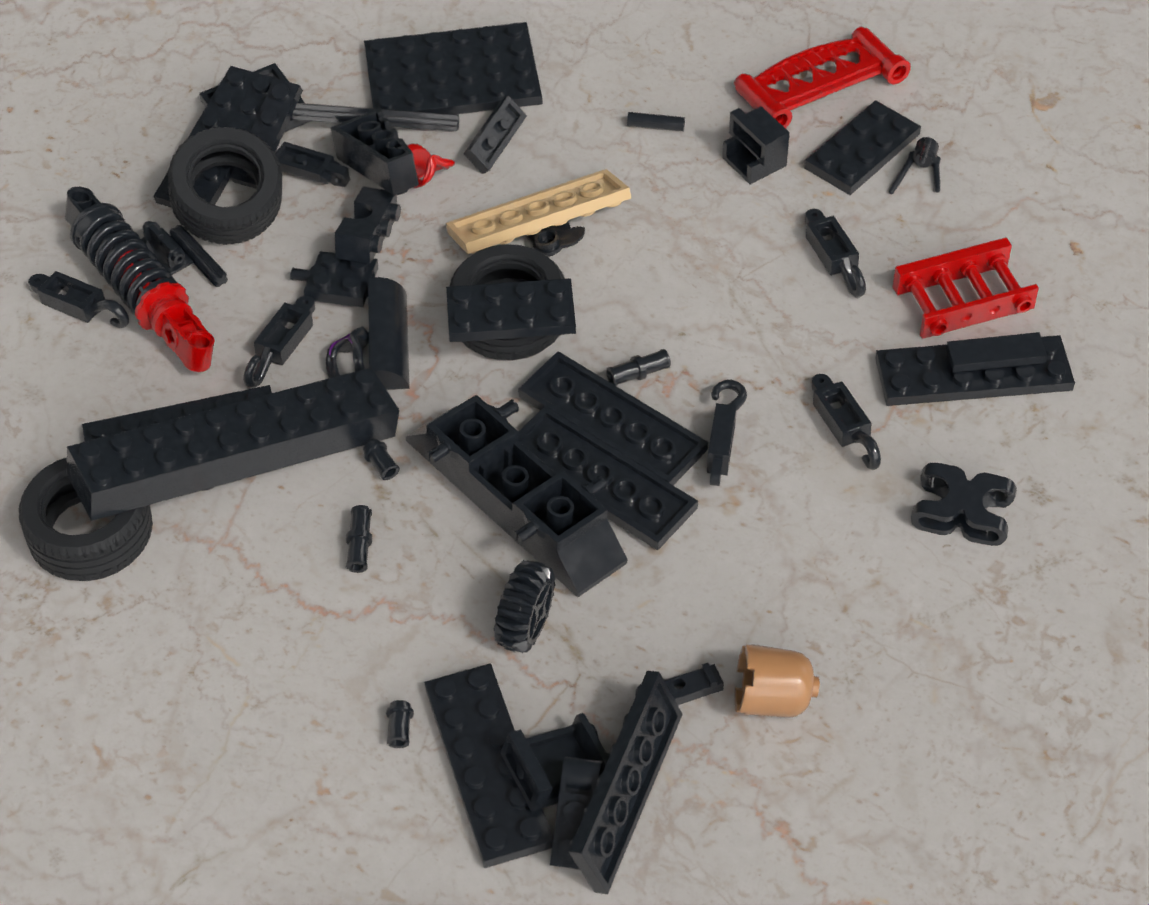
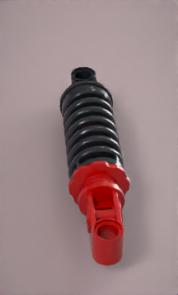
M70 188L67 191L65 219L72 226L70 237L73 244L96 267L108 285L121 298L130 312L135 315L138 324L143 329H152L158 336L162 337L167 346L176 353L187 369L194 372L208 370L211 367L215 339L202 325L200 319L193 314L192 308L188 304L189 296L186 294V289L157 260L155 254L141 241L139 235L133 231L130 224L125 222L121 211L115 205L101 203L88 188Z

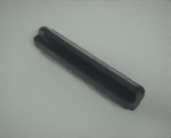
M182 225L171 228L169 231L171 237L194 260L195 263L193 264L216 287L226 284L228 281L227 273Z

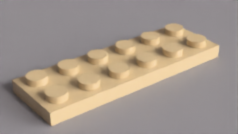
M604 169L447 222L446 227L448 234L467 254H475L496 244H508L514 238L523 235L537 234L541 229L552 225L560 226L566 224L572 218L590 216L596 210L619 206L622 201L631 199L630 188L610 171Z

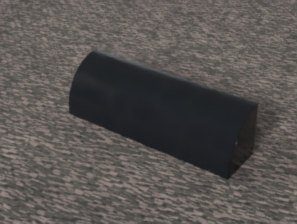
M369 277V368H373L386 390L410 389L407 293L394 280L383 277Z

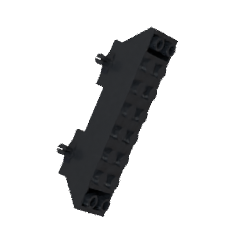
M474 395L406 436V442L538 562L552 568L555 577L575 596L580 597L627 564L628 559L607 519L608 509L595 497L596 493L607 487L605 479L599 475L589 483L582 484L572 479L563 470L556 474L519 441V431L508 423L506 418L519 411L518 404L511 399L501 407L495 408L484 402L478 395Z

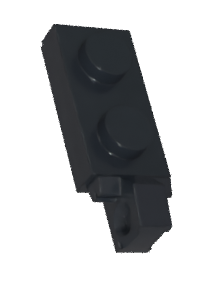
M283 142L275 153L282 172L323 184L331 182L333 185L346 187L351 180L349 167L340 165L339 162L334 160L332 155L288 142Z

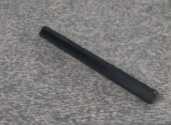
M297 103L291 119L343 123L376 110V108ZM381 109L383 117L388 118L391 127L457 131L459 129L460 118L457 114Z

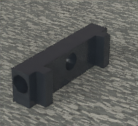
M709 662L702 664L701 669L664 680L678 705L723 691L724 682L715 664L709 665ZM676 686H682L683 688H682V689H677V688H675V687H676Z

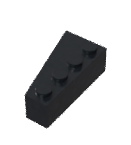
M380 108L330 127L336 157L347 166L392 195L404 194L410 188L419 185L413 152L402 138L399 139L398 132L395 128H391L390 121L387 117H383V112Z

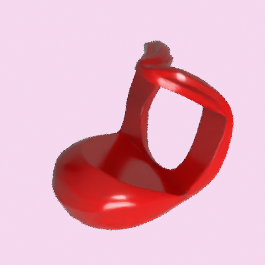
M419 144L407 145L413 152L419 183L414 188L426 185L433 178L435 171L447 170L455 165L453 160L444 159L436 154L431 155Z

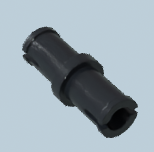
M661 349L643 357L636 355L631 357L628 362L607 367L606 375L608 381L617 386L633 379L643 380L646 379L648 374L668 369L671 366V360L668 352L665 349Z
M356 505L351 508L350 531L346 534V543L349 545L346 568L354 573H361L367 570L368 547L372 544V534L370 533L372 509L365 505Z

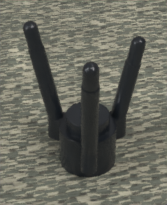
M923 137L917 141L915 150L909 153L906 163L889 189L890 194H894L913 162L923 168L930 165L933 166L934 189L936 193L940 192L939 165L941 158L937 155L939 145L936 140L930 137Z

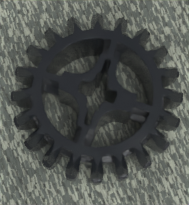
M523 560L514 568V572L510 574L509 580L505 584L504 592L497 607L496 624L493 629L495 641H497L498 645L505 647L506 650L527 653L532 648V645H535L545 626L546 619L549 617L552 598L555 595V574L552 568L545 566L543 563Z

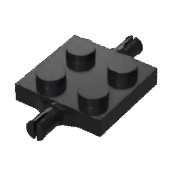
M320 251L311 269L292 267L290 279L307 282L304 288V296H311L314 301L363 308L368 297V278L376 276L379 268L378 259L373 258L370 264L338 259L335 258V253Z

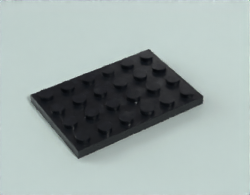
M527 22L364 40L373 108L465 114L494 110L501 99L508 95L519 107L542 105V93Z

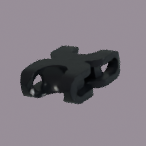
M928 463L923 467L920 475L922 487L925 491L940 496L942 499L939 501H919L911 513V522L914 527L938 535L951 534L957 527H960L963 537L968 541L990 546H998L1006 541L1008 536L1006 520L987 511L986 508H1006L1014 501L1017 488L1011 479L983 472L977 474L969 481L965 472L957 466Z

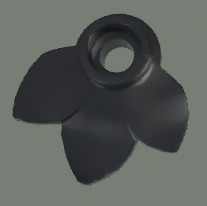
M567 222L560 226L552 225L543 228L537 234L527 235V238L533 242L535 250L551 257L560 252L562 248L577 244L585 235V227L570 228V224Z

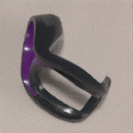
M361 326L330 345L326 355V370L329 378L340 376L336 362L338 352H353L355 372L365 369L362 349L369 343V332H367L365 327Z

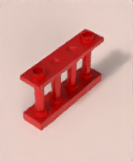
M1007 237L895 267L892 286L898 296L911 292L924 313L920 329L922 339L940 336L946 332L1034 309L1039 287L1037 284L1021 288L1008 268L1012 245ZM996 270L1008 291L993 295L980 273ZM965 277L968 278L980 299L965 303L952 281ZM940 285L952 307L936 310L924 288Z

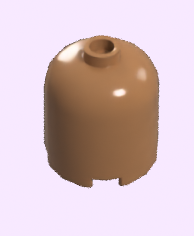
M755 644L742 646L737 664V672L743 673L742 688L735 687L736 712L744 713L745 715L797 717L807 709L811 697L817 698L820 679L818 676H814L813 666L805 655L793 650Z

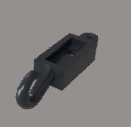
M819 209L807 210L805 214L806 239L829 274L842 273L851 295L857 298L863 296L866 292V283L858 267L859 252L834 215L825 217ZM830 235L832 239L825 240L823 237Z
M55 271L50 277L39 273L29 278L28 282L31 290L38 293L43 305L87 323L102 310H109L117 317L111 318V325L124 328L129 324V315L123 306L114 300L105 299L104 293L100 288ZM61 290L67 292L65 295L58 294Z
M301 296L293 305L285 302L254 341L255 355L249 360L243 375V381L246 386L250 388L259 386L264 380L271 362L283 366L313 327L312 313L315 311L313 297ZM289 322L295 324L291 329L285 328Z
M815 375L812 378V390L814 391L813 406L842 447L852 443L863 444L868 455H863L862 461L871 470L879 468L881 454L875 439L871 437L872 423L842 381L834 384L828 375ZM839 401L842 407L835 409L830 404Z
M732 379L717 383L711 392V397L715 401L719 399V393L722 390L730 389L737 393V397L729 404L716 403L707 458V473L711 474L710 485L720 486L721 475L728 476L736 425V411L747 399V391L744 385Z

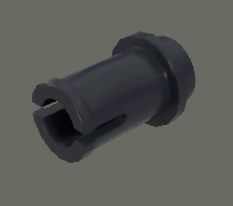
M374 439L364 446L365 460L373 464L383 480H390L398 474L400 468L387 452L385 442Z
M396 700L391 702L390 707L386 709V716L389 718L386 743L393 748H405L410 743V719L413 718L414 711L409 702Z

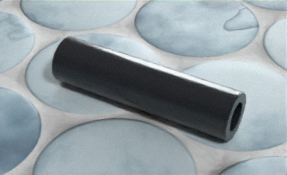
M628 112L627 126L684 131L685 117Z

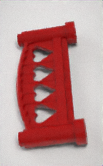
M858 27L852 33V39L830 42L803 50L781 60L754 78L745 73L740 74L735 79L734 85L736 91L753 109L762 106L782 126L787 128L792 120V112L790 110L879 74H882L890 84H899L909 75L911 64L902 55H896L871 30ZM850 52H856L859 54V63L843 60L839 57L847 56ZM832 61L836 64V72H828L815 66L824 65L825 62ZM802 71H810L813 74V81L806 82L791 76L799 75ZM785 80L789 83V91H780L770 88L768 85Z

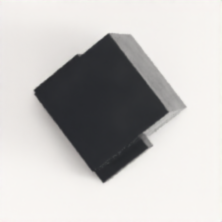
M762 106L748 113H745L741 108L730 112L729 134L732 137L723 141L722 158L751 185L787 166L790 132Z

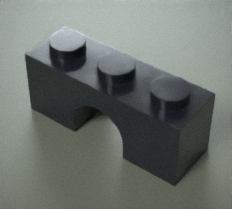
M362 187L354 200V219L344 217L335 231V258L366 264L372 262L376 253L381 252L385 237L390 236L393 223L398 222L400 218L401 205L397 204V195H392L383 189Z

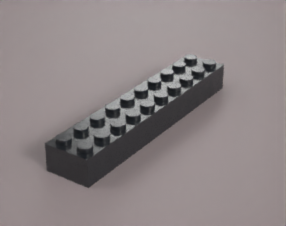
M371 367L67 446V476L90 520L93 521L360 447L374 439L381 441L395 437L400 410Z

